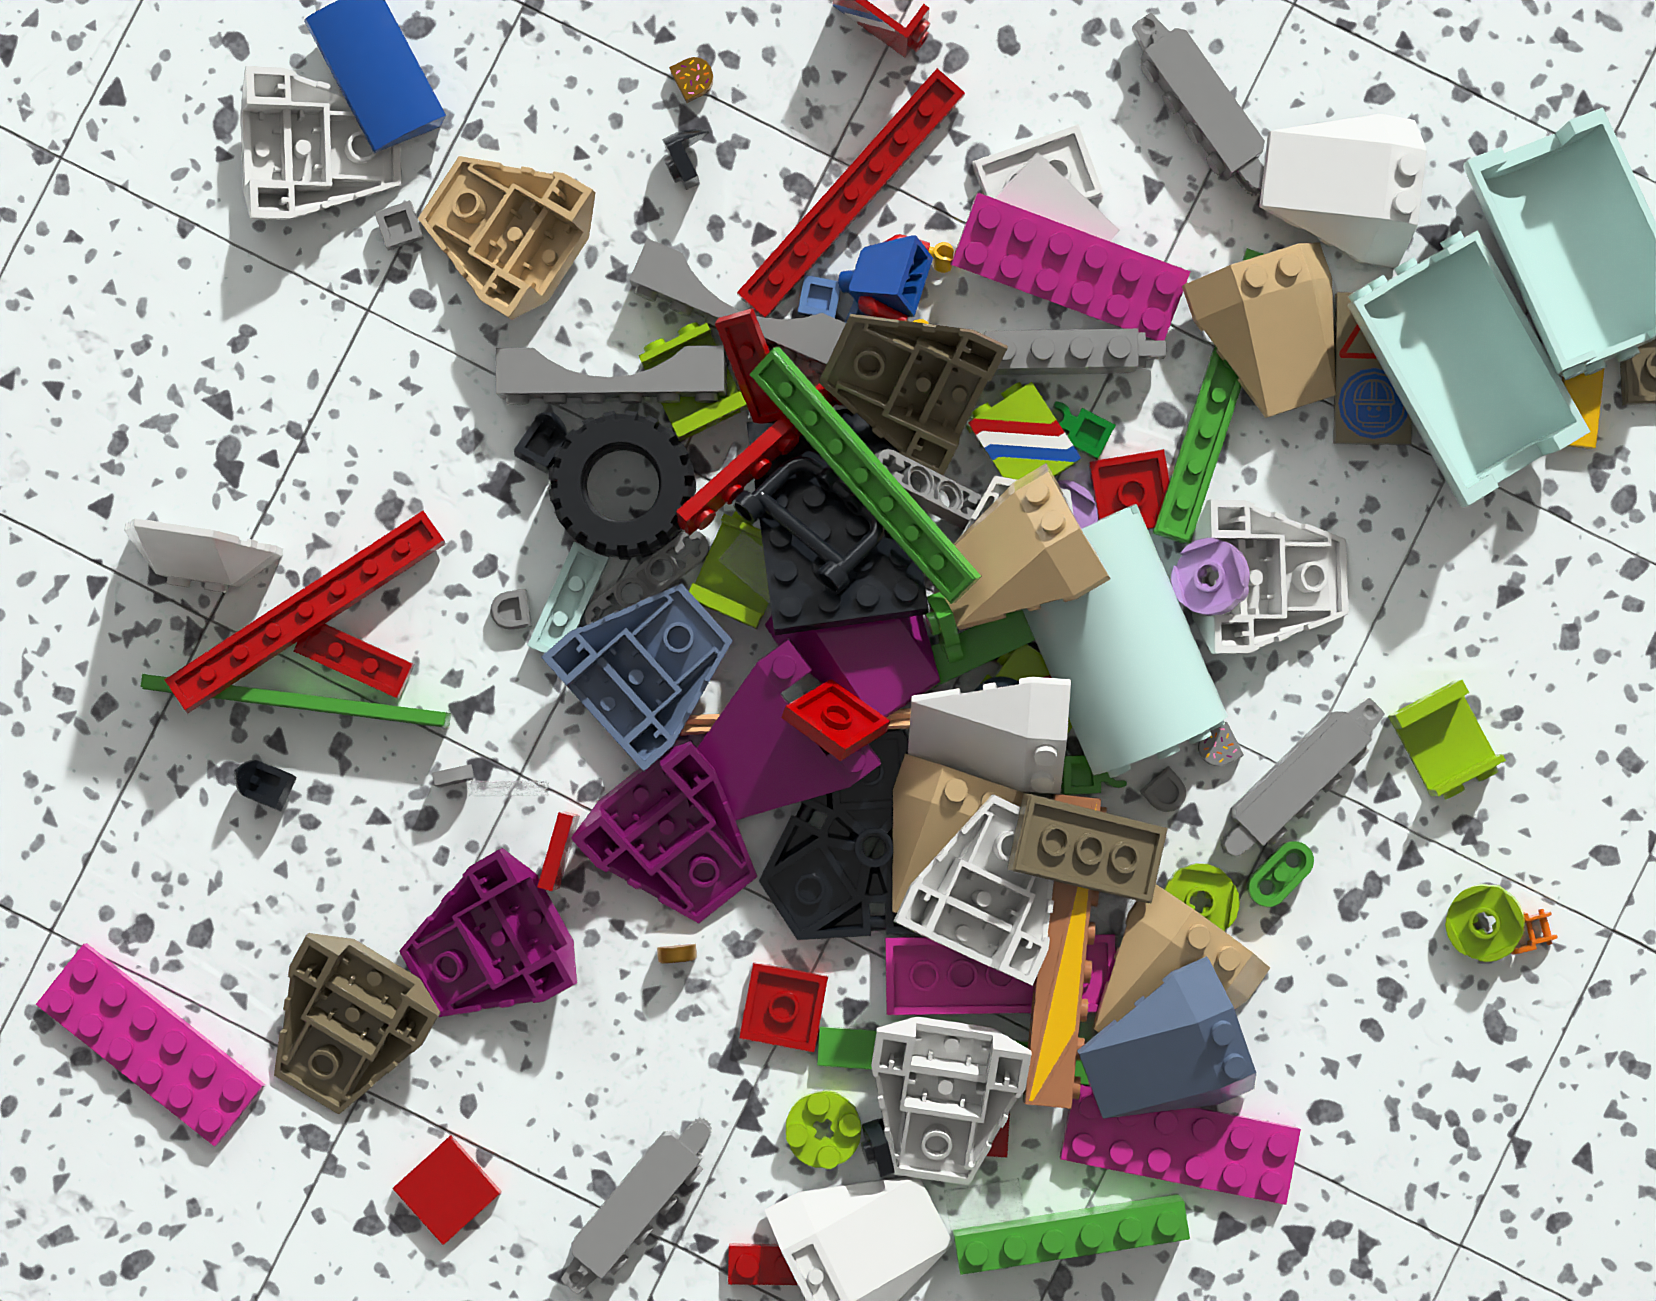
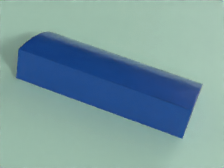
M337 0L305 18L304 22L374 153L441 127L446 114L385 0Z

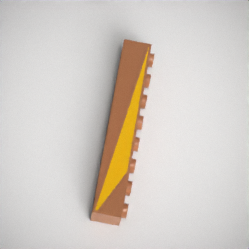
M1052 794V800L1107 813V807L1100 806L1101 799ZM1054 881L1052 900L1054 901L1053 913H1050L1048 937H1050L1049 950L1033 985L1027 1049L1031 1050L1032 1055L1026 1088L1023 1092L1022 1100L1025 1104L1071 1109L1072 1099L1079 1100L1081 1077L1075 1076L1076 1060L1081 1061L1077 1051L1085 1043L1084 1038L1078 1037L1079 1024L1080 1022H1086L1088 1014V999H1082L1083 983L1090 984L1092 961L1086 960L1087 945H1094L1096 923L1089 922L1091 906L1097 907L1098 891Z

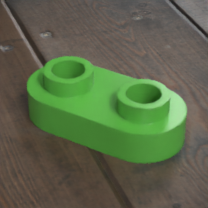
M1288 841L1281 844L1250 876L1247 883V891L1252 901L1264 907H1273L1280 904L1311 872L1314 865V856L1311 849L1304 843L1297 841ZM1290 853L1297 854L1299 862L1295 867H1289L1286 863V858ZM1264 880H1269L1272 883V891L1264 895L1260 891V884Z

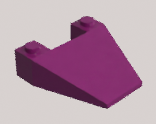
M789 637L756 662L697 747L698 751L715 769L735 821L849 788L881 764L880 759L869 744L840 761L829 752H825L822 747L781 718L785 706L789 704L782 692L812 671L811 666Z

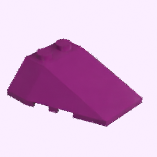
M772 615L765 623V627L777 645L788 637L791 639L811 666L812 671L809 673L820 683L833 679L886 718L911 702L912 696L921 695L941 682L923 615L775 635Z
M691 741L670 748L646 771L643 772L641 768H638L596 803L571 837V840L597 868L606 873L609 871L627 881L628 885L637 890L640 888L651 894L662 904L698 924L758 877L717 773Z
M503 848L469 866L462 874L463 877L451 891L447 892L439 906L423 921L399 950L410 972L421 979L441 1012L439 1017L478 1012L482 1009L495 1007H511L515 1004L544 1002L577 984L573 938L546 890L537 887L539 883L538 875Z

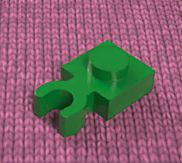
M1055 401L1052 408L1062 413L1063 420L1059 424L1068 433L1067 436L1075 449L1098 460L1116 425L1084 408H1081L1076 417L1071 414L1066 404Z

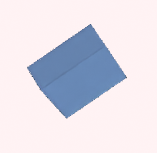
M805 275L798 314L812 316L824 313L835 318L841 291L838 281Z

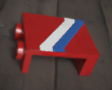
M833 0V7L904 58H906L911 49L917 52L929 36L927 30L931 25L928 21L930 8L924 3L905 28L867 0Z

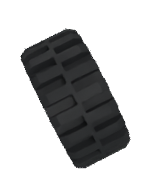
M626 410L625 414H616L615 411L604 412V416L594 419L590 417L582 421L584 425L576 431L572 429L565 436L567 440L562 447L558 446L553 456L555 462L553 467H550L548 477L551 483V489L549 490L550 501L554 506V513L569 535L586 549L606 557H616L620 560H631V557L642 556L643 558L652 555L653 551L660 547L663 548L671 542V539L677 533L682 532L683 529L679 527L676 511L696 493L694 468L686 448L679 441L676 434L669 427L666 428L661 425L659 420L649 415L647 417L640 416L634 411ZM620 450L636 452L648 459L654 466L659 480L658 495L652 507L642 516L629 521H615L600 514L593 507L587 490L588 477L596 462L603 456Z

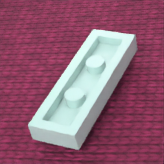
M576 542L573 543L527 646L546 653L567 633L579 628L586 608L589 606L610 559L609 557L597 554Z

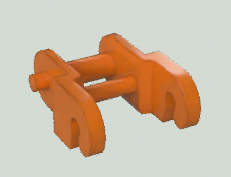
M1539 909V914L1531 916L1523 912L1530 940L1527 941V945L1515 948L1511 955L1536 950V944L1546 942L1547 945H1551L1552 940L1558 938L1555 934L1551 935L1547 917L1552 915L1551 912H1544V909ZM1539 919L1543 937L1535 938L1531 921Z

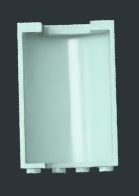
M1603 107L1569 120L1555 134L1504 153L1502 147L1468 159L1464 163V171L1558 376H1564L1565 380H1568L1582 373L1585 376L1591 375L1606 368L1605 361L1614 357L1617 358L1619 363L1640 354L1639 346L1656 339V221Z
M1478 230L1466 237L1463 236L1461 231L1440 242L1443 250L1420 263H1417L1413 257L1394 268L1397 276L1387 281L1385 276L1382 275L1366 284L1363 288L1348 296L1351 303L1347 305L1461 507L1469 506L1499 488V482L1538 458L1559 451L1591 432L1560 376L1557 375L1551 360Z
M1137 504L1082 528L1084 535L1096 551L1111 578L1109 581L1076 600L1064 602L1063 599L1041 604V609L1030 612L1027 608L1022 609L1051 677L1071 680L1069 719L1093 775L1108 772L1110 778L1131 770V763L1154 754L1157 755L1158 759L1171 756L1180 751L1178 744L1189 740L1190 744H1194L1212 735L1210 731L1225 724L1224 719L1228 716Z

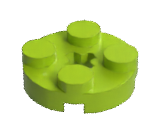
M1203 863L1187 865L1176 870L1164 886V890L1194 910L1195 906L1190 904V898L1197 896L1198 891H1205L1204 896L1210 899L1211 903L1209 907H1203L1200 914L1223 931L1234 923L1238 915L1239 893L1227 874L1213 865Z
M1477 884L1464 889L1454 898L1448 909L1445 926L1448 938L1457 951L1473 959H1479L1478 961L1492 962L1506 957L1516 948L1524 935L1525 917L1517 899L1500 885ZM1484 912L1486 916H1493L1496 922L1492 924V932L1487 933L1484 928L1477 929L1475 927V923L1479 920V913Z
M831 1090L816 1091L802 1096L791 1107L786 1119V1140L793 1154L803 1163L815 1168L832 1169L847 1161L858 1148L861 1140V1120L854 1104L844 1095ZM826 1119L832 1122L830 1129L834 1134L830 1138L828 1136H824L822 1139L815 1136L817 1130L813 1127L816 1121L823 1123Z

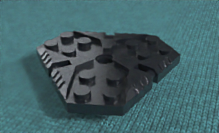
M888 731L869 743V746L880 759L881 764L849 788L801 801L802 804L796 816L791 815L759 879V883L797 940L871 936V931L885 930L886 935L916 933L894 922L897 913L892 912L893 788L904 755L908 754L909 744L903 731ZM815 810L827 815L821 829L809 823ZM872 836L881 838L885 845L884 853L875 859L867 857L862 849L864 841ZM884 902L885 915L870 916L869 903Z

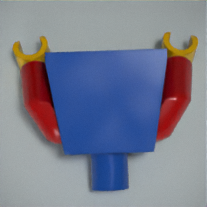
M896 234L882 243L864 247L860 251L855 269L842 271L839 274V288L843 293H850L858 303L860 311L867 316L908 321V317H915L931 263L938 272L947 273L951 271L952 265L950 263L954 254L953 247L947 242H941L935 247H930V242L920 240L916 235ZM917 319L913 321L917 323L929 324L927 321L923 319Z

